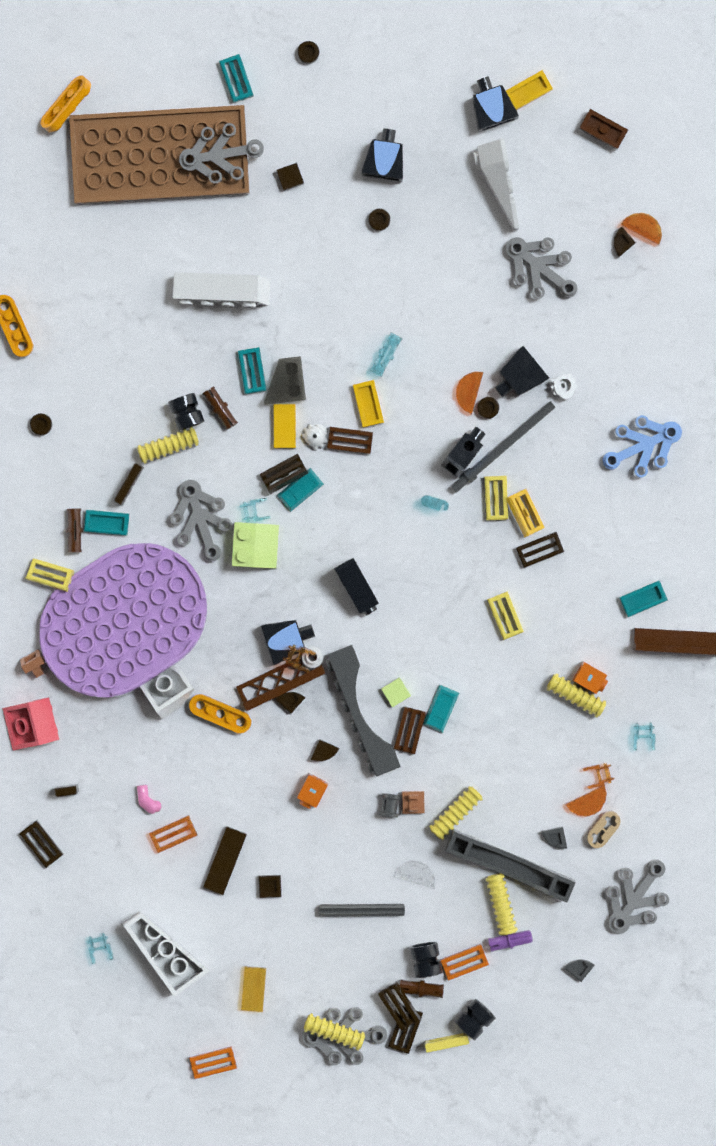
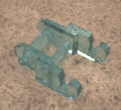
M425 495L421 499L422 505L435 510H440L442 505H444V511L449 508V504L445 500Z
M267 497L250 500V504L243 502V505H240L241 508L243 507L245 516L242 521L246 520L248 523L250 522L249 519H254V522L270 519V516L259 518L255 506L256 502L266 501ZM247 506L253 507V517H249Z
M636 722V726H634L636 733H633L634 751H637L636 744L639 738L652 739V750H655V733H652V729H655V726H652V722L649 725H639ZM639 730H649V735H639Z
M102 933L101 937L93 939L89 936L87 942L91 945L89 953L92 958V964H96L94 952L97 950H108L110 960L114 959L110 942L107 943L106 939H108V936H105V933ZM104 942V946L94 947V943Z

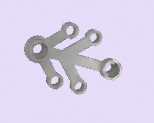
M227 123L223 127V133L211 150L201 153L206 143L215 136L214 130L211 127H205L202 129L201 137L192 149H185L180 154L179 162L185 170L193 171L196 169L208 177L212 184H219L222 181L221 173L217 170L212 171L202 163L212 161L228 172L234 180L238 181L244 176L243 169L233 166L224 158L247 154L252 158H258L263 154L264 146L261 141L253 139L247 145L223 149L230 137L236 134L235 125ZM229 126L234 128V131L231 134H227L225 132L226 128ZM206 130H210L212 132V136L206 138L204 136V132ZM253 144H257L259 146V150L257 152H253L251 150V146ZM187 156H193L194 161L192 163H187ZM240 170L241 176L234 177L233 172ZM217 173L220 178L218 181H213L211 176Z
M546 237L542 241L526 243L522 238H512L506 245V252L509 257L514 259L516 273L514 282L517 285L522 286L526 284L528 279L523 271L524 259L530 264L533 285L531 294L533 298L541 299L545 294V290L541 285L540 273L560 287V293L563 297L571 298L577 293L578 288L574 281L564 280L546 266L548 264L561 263L566 265L570 263L572 259L570 252L562 251L556 255L535 257L528 251L539 249L550 251L554 247V240ZM546 240H549L552 243V246L550 248L544 247V242ZM515 244L520 245L521 251L515 252L513 246ZM562 254H567L569 256V260L567 262L561 260ZM518 275H523L525 277V281L523 283H519L517 281ZM570 284L573 287V291L566 292L565 286ZM536 288L542 290L541 296H536L534 294V290Z
M186 480L180 486V495L182 496L176 512L172 513L170 517L173 524L180 525L184 521L183 514L189 503L191 504L193 512L183 533L178 535V543L183 546L188 545L191 541L190 536L196 524H198L205 544L204 557L208 561H216L221 556V549L213 543L206 520L219 526L222 531H229L232 528V522L230 519L221 518L202 509L199 500L211 504L213 509L217 511L225 507V501L222 498H215L202 492L201 486L197 481ZM189 486L195 489L192 495L187 494L186 490ZM216 500L222 501L223 505L221 508L214 506ZM176 514L181 516V521L178 523L173 520V516ZM225 520L230 523L228 529H224L221 526ZM182 535L188 536L187 543L180 541ZM211 548L216 550L214 557L208 555V550Z
M654 859L649 862L647 866L648 874L635 893L632 884V870L623 868L620 871L627 900L623 910H621L619 901L620 889L617 886H610L608 888L607 894L611 898L613 914L610 916L608 924L613 932L622 934L629 929L630 925L645 922L653 924L656 922L657 916L651 910L646 911L642 915H630L636 908L652 905L666 906L669 903L668 895L663 892L658 893L657 896L642 898L655 878L661 877L665 873V865L662 861ZM659 865L661 867L660 872H653V867ZM624 871L630 872L629 878H623L622 874ZM612 889L618 890V894L616 896L610 895V891ZM662 895L666 896V901L664 903H660L658 901L659 897ZM647 914H653L654 919L652 921H647ZM618 919H622L624 921V924L621 927L616 926V921Z
M359 1007L352 1008L350 1014L339 1026L345 1025V1028H348L355 1021L361 1020L363 1016L362 1010ZM331 1008L325 1017L326 1021H338L341 1017V1012L338 1008ZM337 1011L339 1015L337 1018H332L330 1013ZM353 1011H359L360 1016L358 1018H354L352 1016ZM380 1025L374 1026L370 1031H363L365 1032L364 1040H371L375 1044H381L387 1038L386 1029ZM303 1031L302 1040L305 1045L312 1048L318 1047L329 1058V1062L332 1065L340 1064L342 1060L341 1054L338 1051H333L325 1042L330 1041V1038L323 1039V1036H320L316 1040H310V1031L307 1033ZM381 1032L383 1036L381 1039H376L374 1034ZM341 1042L337 1044L350 1056L353 1064L359 1065L363 1062L364 1056L362 1052L349 1048V1045L343 1046ZM355 1054H359L361 1056V1059L359 1061H355L353 1059V1056ZM332 1055H338L339 1060L337 1062L332 1061Z

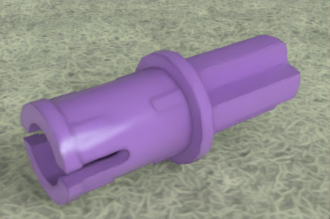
M530 930L488 938L491 952L505 948L513 949L514 946L533 942Z

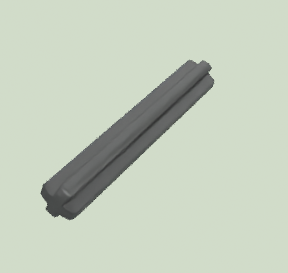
M404 904L319 905L320 917L405 915Z

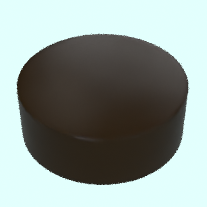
M305 41L299 45L298 57L303 63L311 64L319 58L320 52L316 43Z
M380 208L373 210L369 215V225L376 231H383L388 228L390 224L389 213Z
M492 397L481 399L477 406L479 415L485 419L494 418L499 412L497 400Z
M43 413L34 415L30 421L31 430L37 435L48 434L53 426L51 418Z

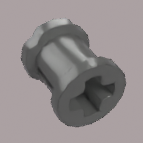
M382 793L383 803L379 815L398 818L397 806L401 796Z

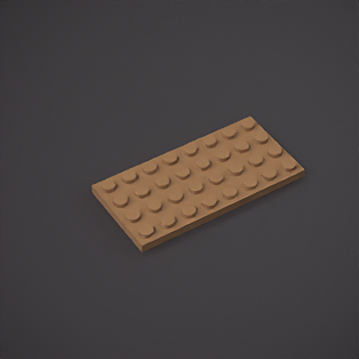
M244 105L69 115L75 204L250 194L247 155L224 158L233 166L243 169L244 176L238 181L234 180L228 172L212 161L202 162L212 171L217 170L221 173L222 181L219 184H212L208 177L196 169L193 171L185 170L179 162L180 154L185 149H192L201 137L202 129L205 127H211L214 130L215 136L206 143L201 153L211 150L223 133V127L227 123L235 125L236 134L230 137L223 149L247 145ZM229 126L226 128L225 132L227 134L233 133L234 128ZM206 130L204 136L209 138L212 136V132ZM191 155L187 156L186 162L192 163L194 157ZM235 170L233 176L240 177L241 171ZM217 173L211 176L213 181H218L220 178Z

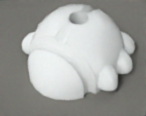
M571 373L563 374L551 380L553 383L551 388L554 389L553 394L559 395L563 399L571 398L575 393L574 390L578 388V385L575 384L576 379L572 378Z
M309 424L308 428H304L305 434L301 435L310 447H313L314 450H317L318 447L323 448V443L328 442L326 439L327 430L325 426L316 424V426Z

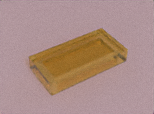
M245 966L241 1010L263 1012L266 980L265 967Z

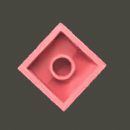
M49 697L2 708L13 750L59 740L58 729L55 724Z

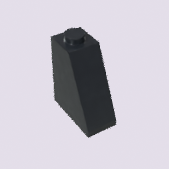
M352 558L334 568L360 614L364 612L367 616L376 611V605L379 602L355 559Z

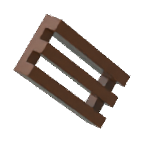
M330 427L327 448L371 454L373 432ZM334 432L368 436V440L333 435ZM335 440L365 444L367 449L333 445L332 442Z
M404 707L394 749L412 754L416 753L426 714L425 711ZM411 712L412 715L404 746H400L407 713ZM416 714H419L420 718L413 746L408 748Z

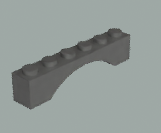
M351 644L329 653V659L325 660L330 672H335L337 679L333 680L338 692H343L345 699L341 701L346 713L351 712L353 720H350V724L354 733L359 732L361 740L358 743L362 753L367 752L369 760L366 763L370 773L375 772L377 777L400 768L401 765L393 745L374 733L360 712L356 697V679L360 663L353 645Z
M453 829L445 851L502 873L564 902H568L576 883L572 878Z

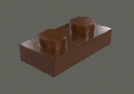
M592 109L589 110L579 128L618 150L628 132V129Z

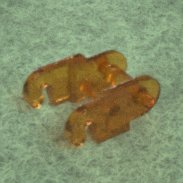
M294 644L293 646L289 645L290 652L288 657L283 658V660L288 665L291 663L293 668L301 671L304 670L308 673V668L299 665L300 658L304 653H311L315 656L316 652L303 646L297 648ZM295 651L299 652L296 661L291 660Z
M603 763L604 766L596 764L583 768V771L595 769L599 780L598 783L587 786L588 789L604 786V782L607 781L612 783L611 780L615 778L611 777L608 767H611V764ZM601 769H604L606 779L602 780L600 774Z

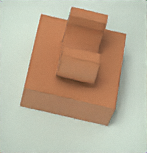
M39 649L20 659L21 667L25 674L32 671L36 678L44 674L41 665L45 662Z
M402 791L403 814L425 813L424 791Z

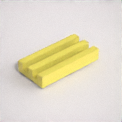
M507 476L484 477L486 520L508 519V503L506 500ZM498 480H502L504 515H499ZM489 481H493L495 516H491Z
M33 558L26 579L68 592V586L72 581L71 577L74 576L75 572L74 570ZM35 566H42L67 575L66 577L36 569ZM35 573L64 583L62 585L32 575Z
M508 591L487 599L503 640L524 632ZM504 597L507 601V604L509 606V609L511 611V614L514 618L518 630H513V627L511 625V622L501 600ZM494 601L498 602L510 632L508 634L505 633L494 606Z
M460 1033L426 1040V1053L469 1044L468 1035Z

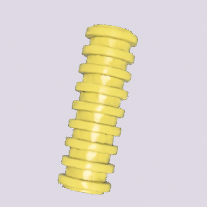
M190 427V430L184 429L182 433L178 431L176 435L170 434L168 438L164 436L162 440L158 438L156 442L152 440L150 444L144 443L145 446L138 445L137 449L141 461L146 464L148 460L153 461V458L160 459V456L166 457L168 453L172 455L174 451L177 453L179 449L186 450L185 447L192 448L194 444L198 446L199 440L195 429Z
M558 673L552 676L547 685L548 691L553 690L554 694L558 693L559 697H565V700H570L571 704L576 703L578 708L583 707L582 710H588V713L595 714L594 717L596 718L602 714L606 707L605 700L601 701L600 697L595 698L593 693L591 695L588 694L589 691H583L582 687H576L577 684H571L570 680L565 681L563 676L561 678L558 677Z
M469 786V790L467 792L464 791V795L462 797L459 796V800H455L453 802L454 805H450L448 807L449 810H445L444 815H440V819L438 821L435 820V824L429 826L430 830L439 839L444 840V835H448V831L450 829L453 830V826L455 824L458 825V821H462L464 819L463 816H467L469 814L468 811H472L473 806H477L479 800H483L480 793L473 787Z
M502 873L490 875L485 880L489 883L487 888H490L489 895H492L490 900L494 903L492 908H495L494 915H497L495 920L499 923L497 924V928H500L499 935H509L515 933L518 929L515 927L516 921L513 920L515 916L511 913L513 908L510 907L511 901L508 900L510 896L506 893L508 888L505 887L506 881H503L505 876Z
M312 1013L307 1016L303 1028L306 1033L308 1031L312 1035L316 1033L317 1037L323 1036V1039L330 1038L331 1042L333 1040L337 1044L341 1042L343 1046L349 1045L351 1049L355 1047L357 1051L361 1049L365 1038V1032L363 1031L361 1033L357 1029L353 1031L351 1027L339 1026L337 1022L335 1024L332 1023V1020L328 1022L326 1018L320 1019L318 1015L314 1017Z

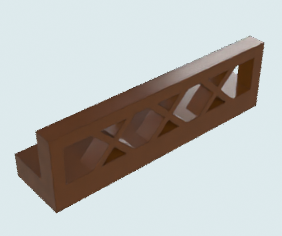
M634 628L633 650L716 655V632Z
M310 653L308 657L313 655L314 659L316 660L317 655L315 653ZM301 655L236 688L246 711H249L326 674L323 665L321 664L312 670L301 668L303 664ZM301 661L299 667L293 665V664H295V663ZM289 666L298 669L296 677L291 680L282 677L284 669ZM281 670L280 676L274 674ZM300 670L306 672V673H304V674L298 676ZM268 676L278 678L276 687L273 689L262 687L264 679ZM261 680L260 686L254 684L255 682ZM280 680L286 681L285 683L279 685ZM249 685L259 688L256 697L247 700L242 690ZM261 689L266 690V692L259 695Z

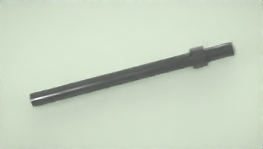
M549 401L472 469L468 468L451 488L457 493L466 484L478 478L477 475L554 410L556 407L553 403Z

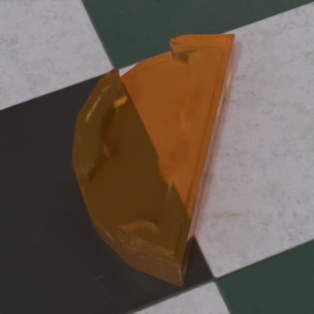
M634 213L626 217L621 223V226L660 245L662 238L661 227L658 221L651 215Z
M475 371L465 375L456 388V398L459 406L470 414L473 412L483 372Z
M605 785L565 805L576 815L585 817L594 815L602 809L606 801L607 792Z

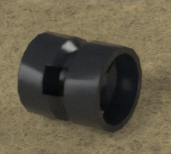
M190 393L168 402L172 414H176L174 420L178 431L205 422L201 410L196 408L198 401L195 393Z
M425 942L410 946L412 960L416 961L413 965L415 978L431 977L443 973L441 960L437 959V956L440 955L437 942Z
M475 998L467 1007L468 1012H462L455 1020V1023L473 1040H476L483 1033L484 1026L488 1027L496 1019L492 1012Z

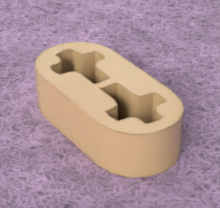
M606 811L601 815L587 834V841L592 847L601 848L608 842L620 826L621 820L619 815L614 811ZM607 816L610 818L615 816L614 821L616 824L614 826L610 824L606 829L603 828L607 824L605 818ZM603 830L604 832L601 835L602 842L592 843V834L597 835Z

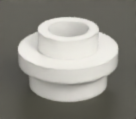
M309 646L302 653V661L307 667L316 668L323 662V652L316 646ZM310 653H315L317 655V659L315 661L309 660L308 656Z

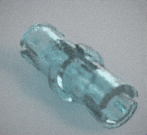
M390 332L383 348L378 350L377 353L379 355L369 371L380 377L383 376L382 374L390 360L393 361L395 358L393 355L402 341L401 337ZM391 346L390 351L388 352L385 360L381 364L383 357L385 356L388 348Z

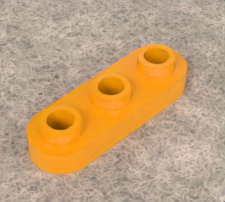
M82 75L74 78L43 115L41 126L49 133L59 130L69 115L75 111L78 104L89 94L91 82Z
M0 295V325L12 352L19 357H27L33 351V341L14 299L8 295ZM4 302L9 304L7 310H2L1 308ZM16 322L18 324V328L16 330H11V323ZM20 343H26L27 347L25 350L19 349Z
M197 694L190 700V711L198 717L236 733H245L251 727V717L244 711L204 694ZM198 701L204 702L205 706L203 709L197 707ZM222 709L225 712L224 717H218L216 714L217 710ZM238 718L244 719L245 724L243 726L237 725L236 721Z

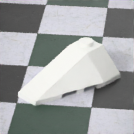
M498 139L477 146V152H473L475 165H480V170L514 231L518 230L514 197L512 198V180L508 176L509 161L505 139Z
M174 665L140 687L162 720L181 708L194 691L183 671Z

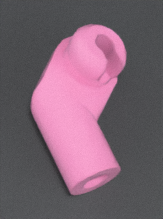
M138 785L139 805L148 813L154 814L161 810V803L149 797L148 785Z

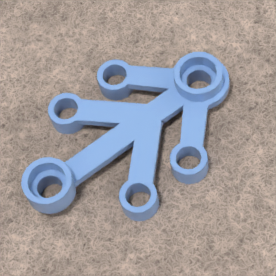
M644 415L638 416L635 420L638 428H648L658 432V434L652 437L630 430L626 425H619L615 430L619 438L626 437L639 443L618 453H606L602 459L603 465L607 469H615L620 465V461L643 451L639 464L634 469V473L637 477H645L648 473L647 465L653 448L656 444L663 441L660 453L654 459V464L658 468L665 467L668 463L667 455L671 444L677 442L682 436V429L678 423L670 421L662 425L648 420ZM639 418H644L646 420V424L644 426H640L638 424ZM620 427L626 429V434L623 436L618 433ZM669 428L675 430V435L672 437L667 434ZM610 456H613L616 459L614 465L608 463V458ZM659 457H662L665 460V463L662 466L657 464V459ZM638 467H643L645 469V473L643 475H639L637 473Z

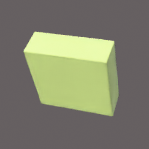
M400 677L381 688L392 707L411 696Z

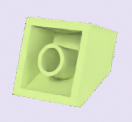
M235 522L232 566L276 568L279 525Z

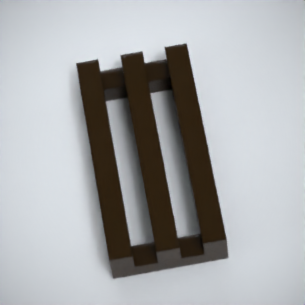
M297 453L259 475L268 492L272 494L307 475L308 471ZM298 468H301L300 470H298V471L294 472L293 474L289 475V473L295 471V470L298 469ZM280 478H283L282 480H280V481H278V482H276V483H274V484H272V485L270 486V484L273 483L274 481H276V480H278V479H280Z
M137 463L134 464L114 502L120 505L124 504L144 467Z
M557 532L516 547L523 568L564 552ZM554 537L555 542L523 554V549ZM558 546L556 551L528 562L525 560L529 556Z
M38 820L20 833L21 837L46 868L64 855ZM34 827H36L39 830V832L43 835V837L50 844L53 850L57 853L55 856L46 846L43 840L39 837L36 831L33 829ZM28 832L32 834L35 840L39 843L42 849L49 856V861L46 860V858L42 855V853L35 846L32 840L28 837Z
M397 981L378 993V996L401 1031L420 1020L421 1017ZM393 989L396 991V993H397L398 996L400 997L401 1001L403 1002V1004L405 1005V1007L407 1008V1010H408L409 1013L411 1014V1016H412L411 1019L409 1018V1016L407 1015V1013H406L405 1010L403 1009V1006L401 1005V1003L398 1001V999L396 998V996H395L394 993L392 992ZM386 993L388 994V996L390 997V999H391L392 1002L394 1003L395 1007L393 1006V1004L391 1003V1001H390L389 998L387 997Z
M402 1005L405 1012L409 1013L405 1005ZM417 1011L419 1016L422 1018L423 1012ZM421 1018L414 1023L406 1048L402 1047L409 1026L403 1029L398 1045H396L394 1042L399 1031V1026L396 1023L388 1047L409 1054Z

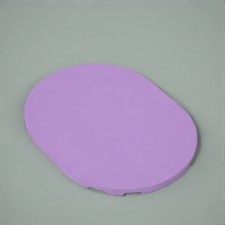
M128 544L106 553L71 577L72 581L68 586V592L56 589L51 594L42 612L39 625L42 654L50 670L61 682L84 695L99 698L116 697L136 690L181 661L190 653L200 639L206 623L207 598L199 575L181 555L157 544Z

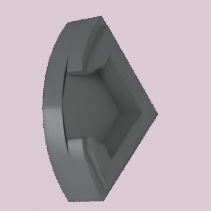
M563 826L541 831L543 837L550 845L559 849H567Z
M579 959L568 963L564 969L582 982L595 964L588 960Z

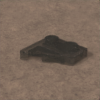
M301 356L279 359L264 400V405L306 400Z

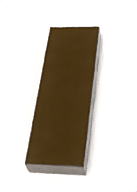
M229 826L226 827L203 888L224 895L247 833Z

